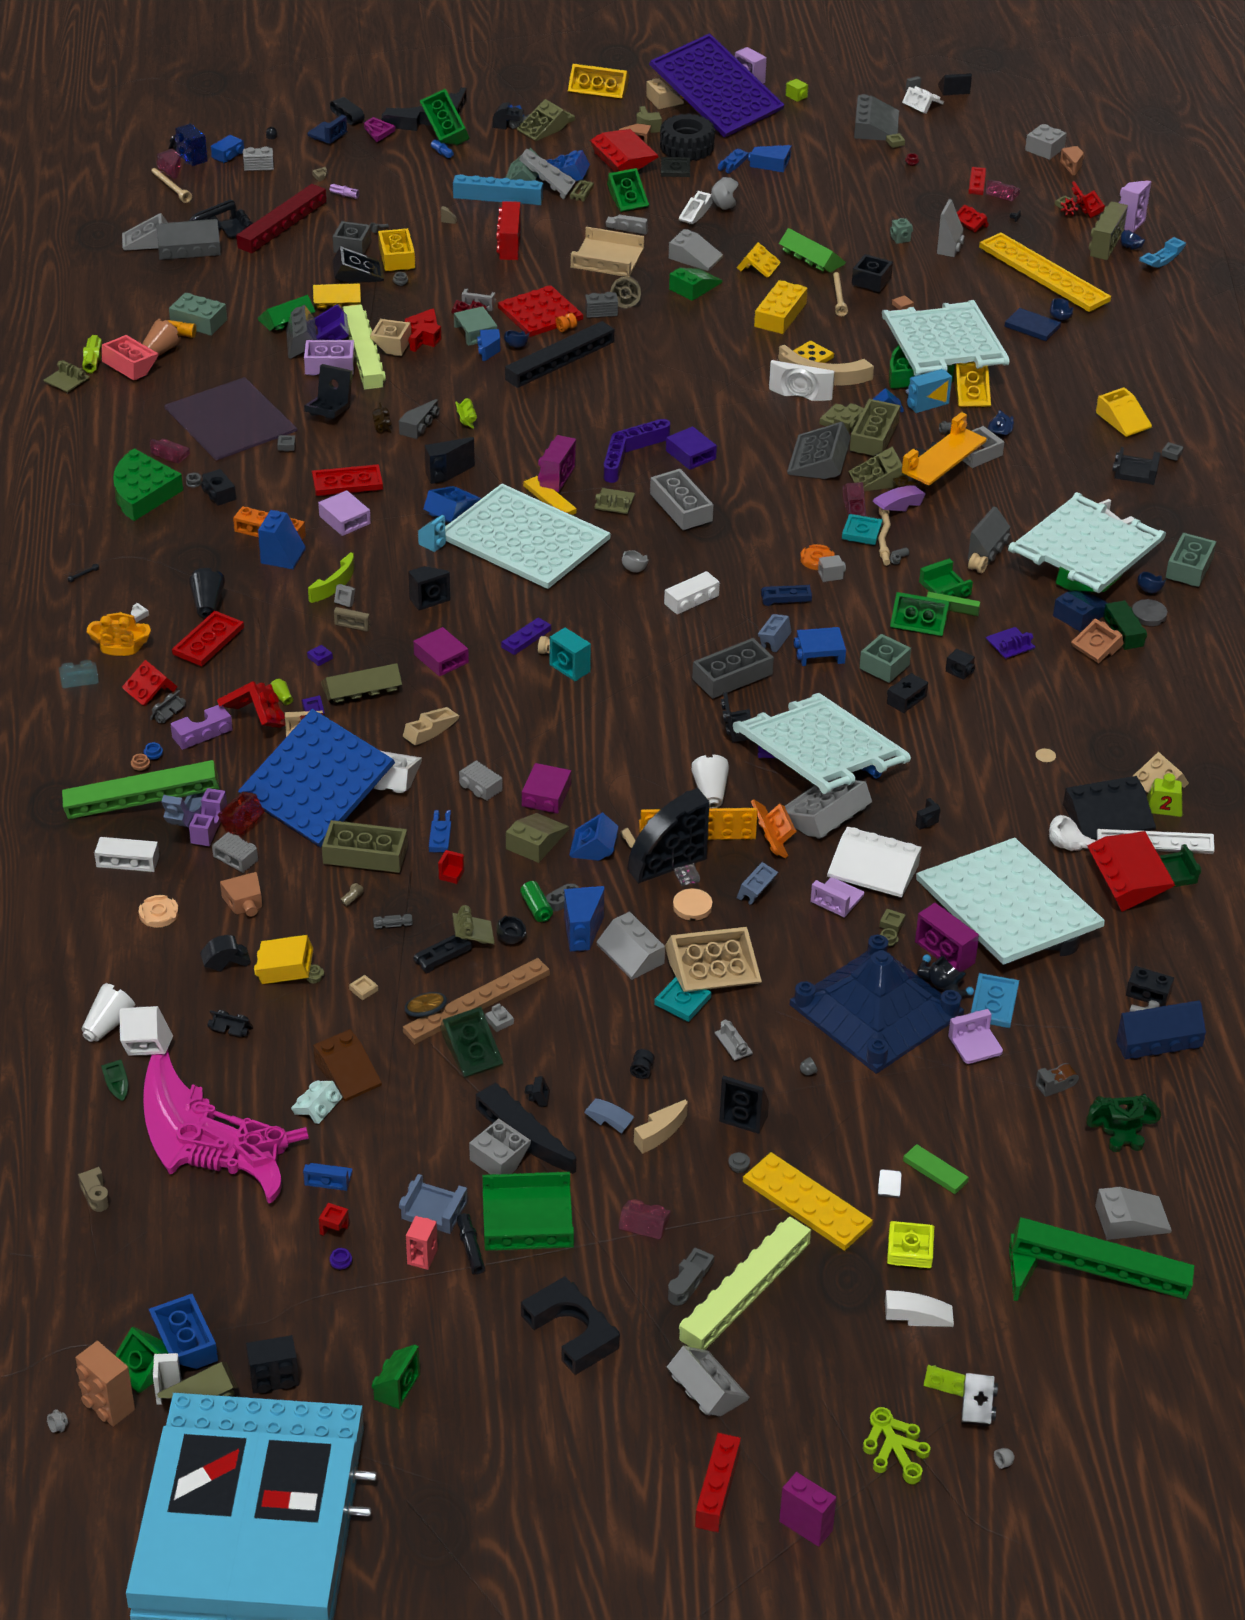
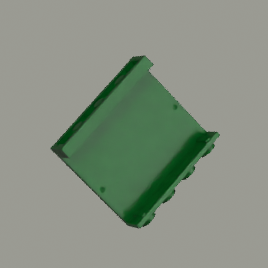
M570 1172L482 1175L485 1251L574 1247Z

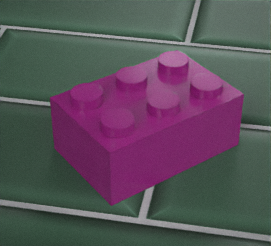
M557 435L551 441L549 448L545 450L544 455L540 457L538 462L540 467L538 481H540L541 487L554 489L556 492L561 490L575 469V438Z
M936 903L918 913L915 943L937 959L945 956L947 961L959 972L975 964L979 934L969 928L961 920Z

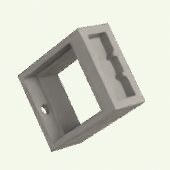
M984 426L974 429L972 432L987 438L986 442L982 444L985 448L972 452L962 461L971 468L998 458L1003 455L1004 441Z

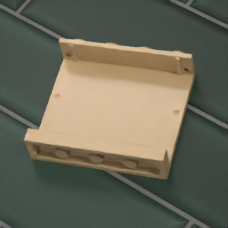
M586 227V238L579 251H572L571 268L630 277L644 250V236Z

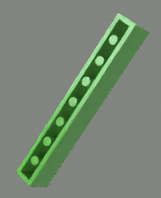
M214 760L64 789L62 790L63 808L67 818L72 819L162 801L163 795L184 797L204 793L207 788L219 790L218 772Z

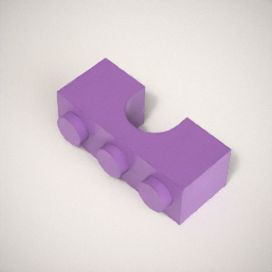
M216 705L204 710L205 721L192 722L188 717L171 723L172 738L182 750L232 731L231 715L224 707Z
M207 788L201 800V814H194L189 825L192 844L210 846L227 810L226 791Z

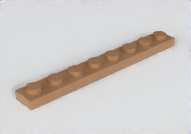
M536 958L446 1004L439 1012L421 1017L403 1026V1033L415 1045L549 976L550 969L539 958Z

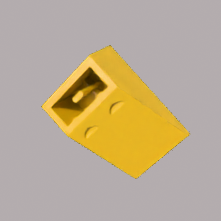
M1123 387L1098 396L1096 413L1124 436H1131L1152 428V424L1137 399L1126 388Z

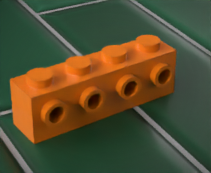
M242 506L233 517L234 531L259 537L258 529L268 515V512ZM290 518L300 538L303 540L306 536L305 522Z

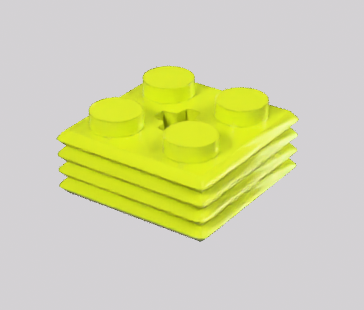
M891 1221L887 1263L897 1266L931 1268L934 1247V1225Z

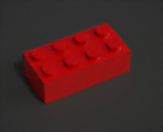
M502 201V207H499L497 254H500V260H518L521 229L520 202Z

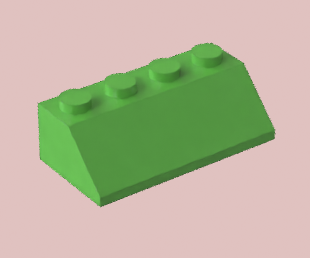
M789 228L779 242L783 247V251L788 254L794 253V257L799 260L805 259L804 262L811 266L815 264L816 268L822 272L824 270L832 272L846 263L833 251Z

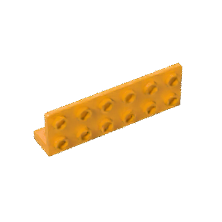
M961 412L952 419L950 434L924 454L918 457L919 451L912 449L903 456L902 473L924 484L931 485L984 444L987 438L966 429L967 414Z
M757 808L709 809L708 840L756 839ZM661 809L641 810V819H639L640 832L646 826L648 820Z

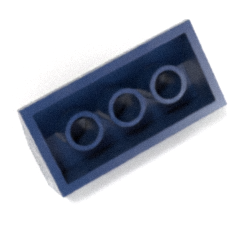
M1198 1000L1121 1013L1116 1043L1124 1059L1203 1047L1206 1030L1201 1002Z

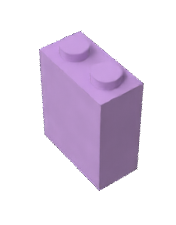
M347 490L318 502L319 516L342 536L371 524L370 509Z

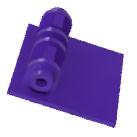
M1016 627L986 637L1004 658L1035 648L1031 643L1033 639L1032 633L1025 632L1022 634Z

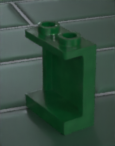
M1186 844L1181 845V850L1178 853L1160 855L1163 864L1175 883L1174 887L1198 883L1201 867L1196 863L1193 852L1189 850Z

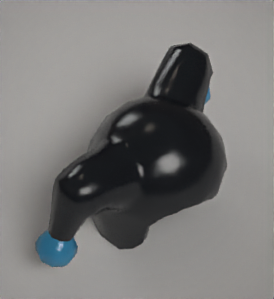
M928 954L923 956V961L917 970L919 977L931 980L932 984L941 990L957 991L961 998L966 995H973L974 989L972 987H967L966 990H959L958 984L965 977L966 972H959L945 956H941L931 967H927V964L931 961V956Z

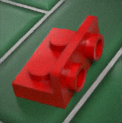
M964 204L957 212L961 224L973 232H976L982 225L986 228L989 226L987 216L977 212L973 207H968Z

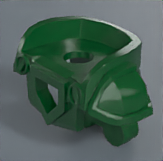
M1145 1093L1141 1094V1096L1113 1099L1111 1097L1103 1098L1098 1096L1089 1108L1086 1124L1091 1128L1102 1125L1106 1134L1114 1135L1109 1141V1149L1111 1151L1120 1152L1123 1144H1130L1131 1149L1140 1151L1144 1146L1145 1139L1136 1133L1142 1129V1123L1155 1124L1160 1121L1161 1110ZM1119 1105H1127V1108L1122 1109Z

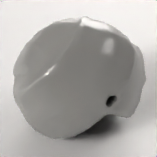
M722 177L721 180L715 183L712 187L711 197L716 206L726 210L736 205L733 197V192L739 185L736 180Z

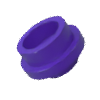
M337 1248L330 1255V1264L336 1269H345L352 1263V1255L345 1248Z

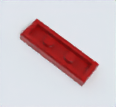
M972 167L968 194L983 195L986 168Z

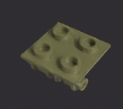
M62 360L57 363L59 370L43 381L65 392H69L89 379L90 376L86 375L84 369Z
M602 488L600 494H596L597 502L594 509L627 514L635 493Z
M467 905L461 906L458 914L452 913L455 936L464 940H475L483 944H494L491 921L472 917L471 908Z

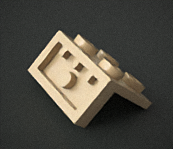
M1159 752L1133 775L1138 777L1147 793H1149L1154 779H1164V775L1168 773L1173 774L1176 777L1175 780L1182 782V788L1189 784L1184 774Z

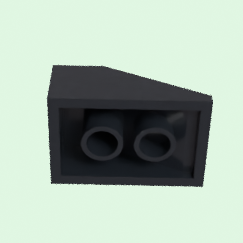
M341 246L339 247L333 259L335 279L346 283L381 282L384 280L382 261Z
M474 437L425 445V472L431 484L448 481L475 466Z
M723 1075L719 1122L760 1134L768 1117L769 1100L765 1089Z

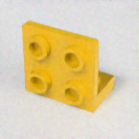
M758 242L737 266V269L742 271L745 267L748 269L750 265H753L768 278L781 262Z

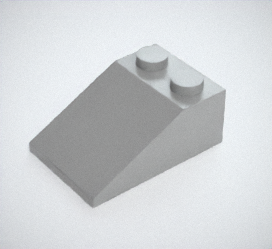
M948 200L940 217L937 254L955 257L956 253L960 251L961 244H964L965 236L963 235V227L952 200Z
M162 213L122 233L123 249L158 248L156 224L168 223Z
M683 229L669 242V259L709 271L723 258L722 253L699 234L690 230Z
M1123 1187L1098 1189L1095 1207L1107 1240L1171 1233V1227L1159 1196Z

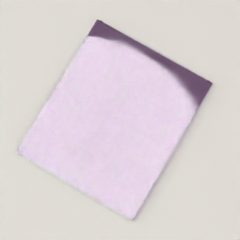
M245 377L164 405V408L215 460L277 439L279 435H288L297 431V428Z

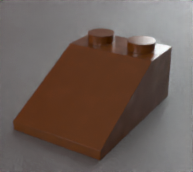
M351 1029L313 1045L316 1065L329 1081L334 1082L344 1102L382 1086V1082L366 1051Z

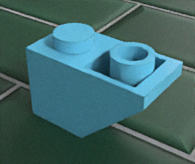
M444 515L437 517L418 530L419 545L435 552L446 544Z

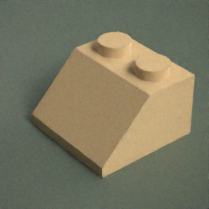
M655 78L647 81L646 97L658 109L684 104V101L661 79Z
M380 319L370 334V338L386 354L402 356L409 344L411 323Z

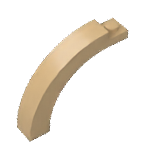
M786 345L779 346V361L835 371L834 385H852L873 380L874 366L865 359L845 364L820 363L796 354Z

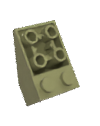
M544 99L517 130L537 141L560 131L570 120L562 108Z
M893 446L849 471L859 492L893 488L896 486L893 478L908 476L902 473V463Z

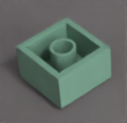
M880 634L861 651L859 668L890 683L910 665L911 648Z

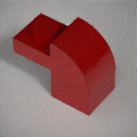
M432 323L416 324L411 327L412 334L409 336L408 342L410 344V351L414 352L423 344L435 347L442 340L441 326Z

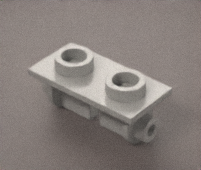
M723 1020L720 1024L721 1029L716 1031L715 1035L734 1061L753 1054L732 1022Z

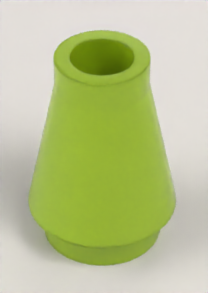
M282 679L274 680L271 684L278 699L284 705L291 704L293 697L290 694L287 683Z

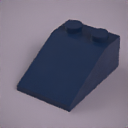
M1088 591L1066 592L1055 599L1053 616L1081 632L1095 618L1099 620L1104 616L1105 604L1107 602Z

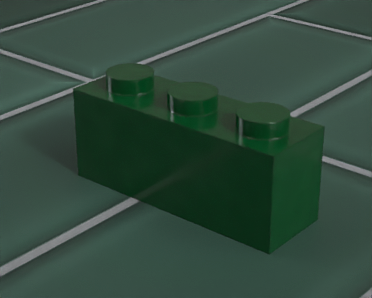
M1124 600L1105 604L1103 618L1111 629L1117 630L1122 634L1123 649L1144 647L1147 631L1142 627L1139 619L1136 618L1127 602Z

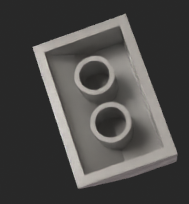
M630 911L613 919L597 941V946L631 980L665 963V946Z
M682 1346L667 1366L673 1373L672 1378L686 1388V1394L700 1404V1410L706 1415L722 1416L750 1398L707 1350Z

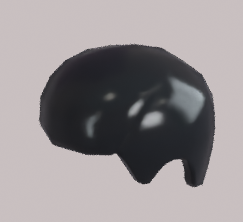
M505 915L501 920H498L496 929L500 940L512 945L523 940L526 935V927L521 919Z

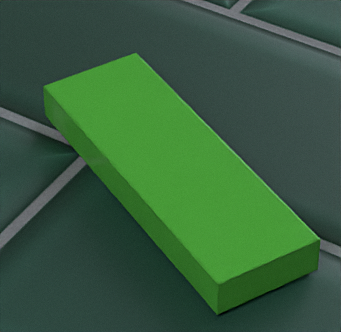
M928 592L927 594L929 598L949 601V611L979 616V601Z
M917 1144L903 1157L905 1163L953 1194H956L968 1183V1176Z

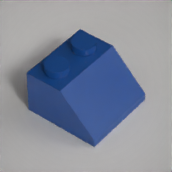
M602 812L575 829L569 856L597 861L604 857H609L614 852L619 826Z

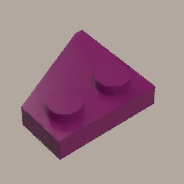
M374 117L364 122V128L377 142L395 131L394 125Z

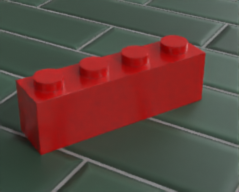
M717 1433L696 1508L695 1528L719 1533L740 1455V1437Z

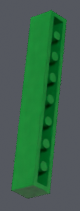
M1020 1217L1014 1231L1013 1252L1182 1299L1187 1298L1193 1286L1194 1265L1022 1217Z

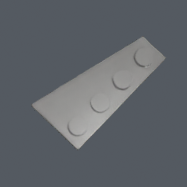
M527 148L519 159L532 172H537L542 181L546 180L551 184V189L561 193L560 197L563 199L576 182L572 177L566 175Z

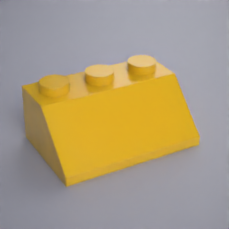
M360 284L313 285L314 307L326 309L327 306H335L337 304L341 308L342 306L361 305Z

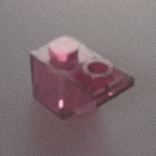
M173 149L157 154L158 167L172 178H177L181 169L180 154Z
M863 482L846 483L842 488L844 505L848 516L849 514L866 516Z

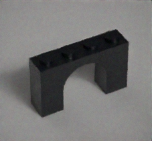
M565 1276L521 1301V1317L534 1331L553 1319L563 1316L575 1317L587 1326L584 1333L561 1346V1361L574 1375H577L619 1349L620 1333L615 1326H611L601 1311L598 1312L593 1307L590 1299L584 1297L579 1292L576 1284L570 1282Z

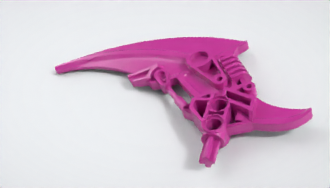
M168 1049L165 1054H152L144 1084V1115L152 1146L169 1174H173L179 1166L185 1163L211 1170L214 1169L215 1171H220L222 1167L228 1168V1172L231 1174H235L239 1169H242L259 1181L267 1202L272 1203L279 1195L282 1187L281 1175L277 1165V1155L282 1154L288 1148V1143L309 1139L306 1127L285 1132L284 1129L278 1126H270L250 1118L241 1119L218 1112L215 1106L209 1103V1099L203 1098L202 1087L192 1084L191 1089H189L180 1080L171 1064ZM219 1117L240 1127L236 1129L213 1119Z

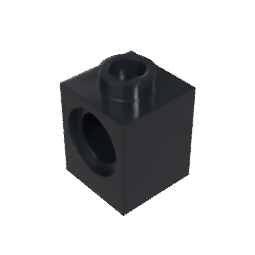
M956 648L947 657L945 671L964 680L975 670V657Z

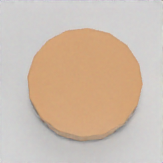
M694 888L684 889L674 896L673 909L679 917L685 920H690L691 918L696 921L706 918L711 913L713 902L707 892Z
M165 895L148 897L139 906L140 920L150 927L156 928L170 925L179 916L176 900L173 898L171 900Z

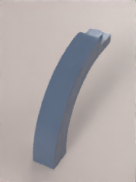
M204 793L189 795L185 801L179 797L163 795L161 802L165 808L164 819L169 824L189 827L194 814H201V800Z

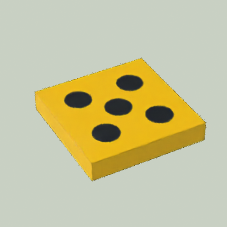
M811 340L793 350L796 354L806 359L820 363H826L834 358L833 352Z

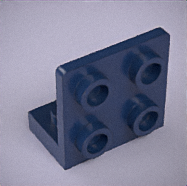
M341 115L331 123L324 121L309 131L307 136L330 144L347 132V118Z

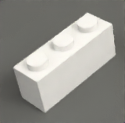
M706 571L666 589L664 604L676 614L682 613L719 596L720 582Z
M100 837L95 850L96 867L154 872L159 859L158 842Z

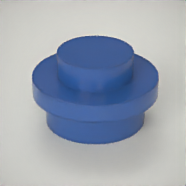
M156 742L148 743L145 746L144 754L149 759H157L162 756L163 749Z

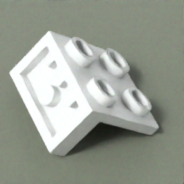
M915 86V88H908L902 103L927 113L932 101L943 104L944 101L940 100V96Z

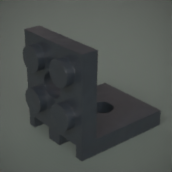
M326 364L320 365L318 397L305 404L304 411L309 412L310 415H323L327 419H334L349 409L353 370ZM332 380L338 382L337 388L332 385Z

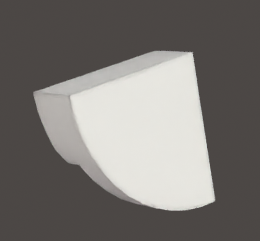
M136 603L132 607L131 615L138 622L149 616V611L139 603Z

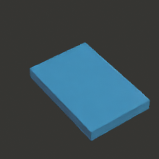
M979 973L971 1013L988 1009L992 1014L990 1025L1010 1028L1019 980Z

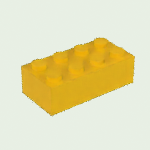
M779 280L755 310L754 327L784 334L806 305L808 288Z

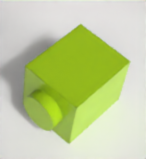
M798 79L786 83L787 97L797 102L807 98L808 84Z

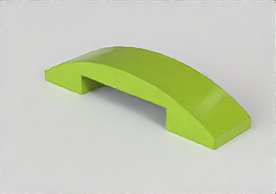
M350 552L340 561L341 568L325 581L318 579L308 587L309 602L313 603L335 594L337 585H346L354 572V553Z

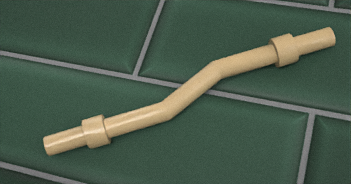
M879 507V514L884 524L878 537L879 554L883 559V564L887 566L890 564V551L886 545L885 538L891 526L889 520L890 512Z

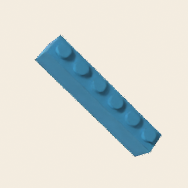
M455 175L453 198L541 205L543 200V182Z

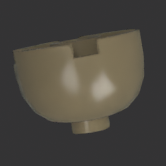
M624 276L615 280L610 292L617 294L618 307L628 308L636 305L640 300L641 287L633 277Z

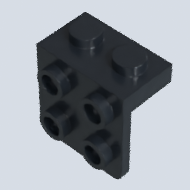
M723 692L724 699H721L722 709L726 710L722 712L724 722L727 724L725 725L727 736L731 735L732 743L749 740L741 732L736 733L733 730V723L751 719L750 709L731 712L728 694Z

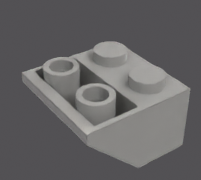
M498 1119L469 1143L470 1160L489 1174H512L520 1164L531 1144V1140Z

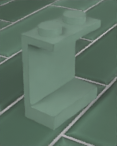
M484 307L454 313V327H463L466 331V343L468 346L477 344V336H480V330L497 329V324Z

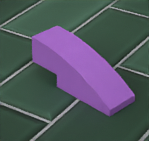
M903 486L874 498L873 502L883 510L906 511L909 505L920 506L925 493L916 486Z

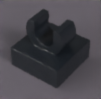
M543 1076L535 1077L534 1085L529 1084L525 1086V1094H529V1101H537L539 1107L548 1106L550 1089Z

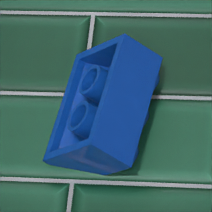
M193 1294L149 1309V1313L167 1353H178L179 1365L197 1369L218 1361L216 1343Z

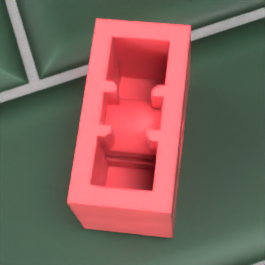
M415 1216L406 1234L407 1264L428 1270L438 1250L437 1221Z

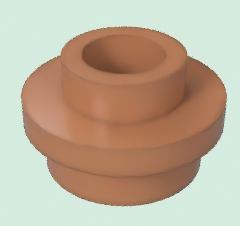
M136 754L131 760V767L135 770L142 771L150 766V760L145 754Z

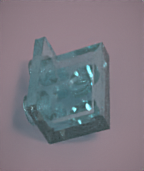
M91 660L81 661L79 665H73V663L62 664V667H58L62 688L98 683L96 663L91 662Z

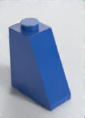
M791 145L754 147L748 155L750 167L784 172L791 159Z

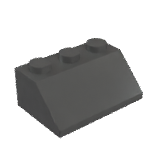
M305 305L295 308L289 318L286 330L289 359L305 351L306 340H317L315 318Z
M993 506L971 532L968 561L973 553H977L980 557H988L989 564L991 561H994L998 553H1001L1004 545L1010 542V525L997 507Z

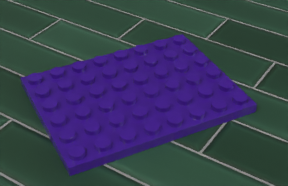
M710 33L651 60L649 64L699 114L705 117L706 120H710L715 129L724 138L782 110L785 106Z

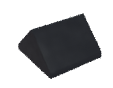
M972 73L944 75L938 83L942 95L970 94Z

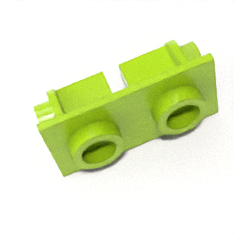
M465 398L460 404L456 401L460 421L463 425L474 428L473 422L477 419V415L472 401L468 398Z
M928 1365L924 1386L963 1397L965 1375L938 1368L936 1365Z

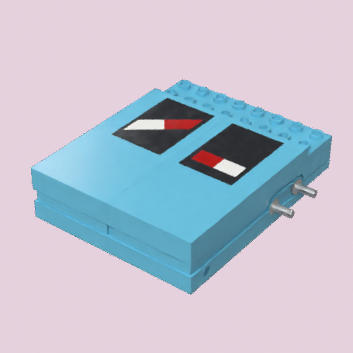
M173 1393L166 1426H163L126 1590L128 1608H132L130 1620H334L351 1515L370 1516L371 1514L370 1507L353 1506L357 1479L376 1480L377 1477L376 1472L357 1470L364 1430L362 1405Z

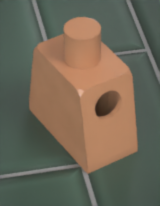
M257 872L220 881L221 896L235 914L246 912V915L250 917L257 914V909L262 907Z

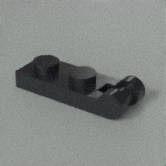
M453 935L416 953L413 960L416 964L421 965V969L425 973H430L434 967L471 950L472 945L468 939L464 940Z

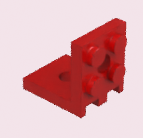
M252 681L217 699L219 707L240 709L253 702L261 725L278 728L286 725L285 715L280 709L279 699L276 693H274L272 684L265 686L264 683L256 684L255 681Z

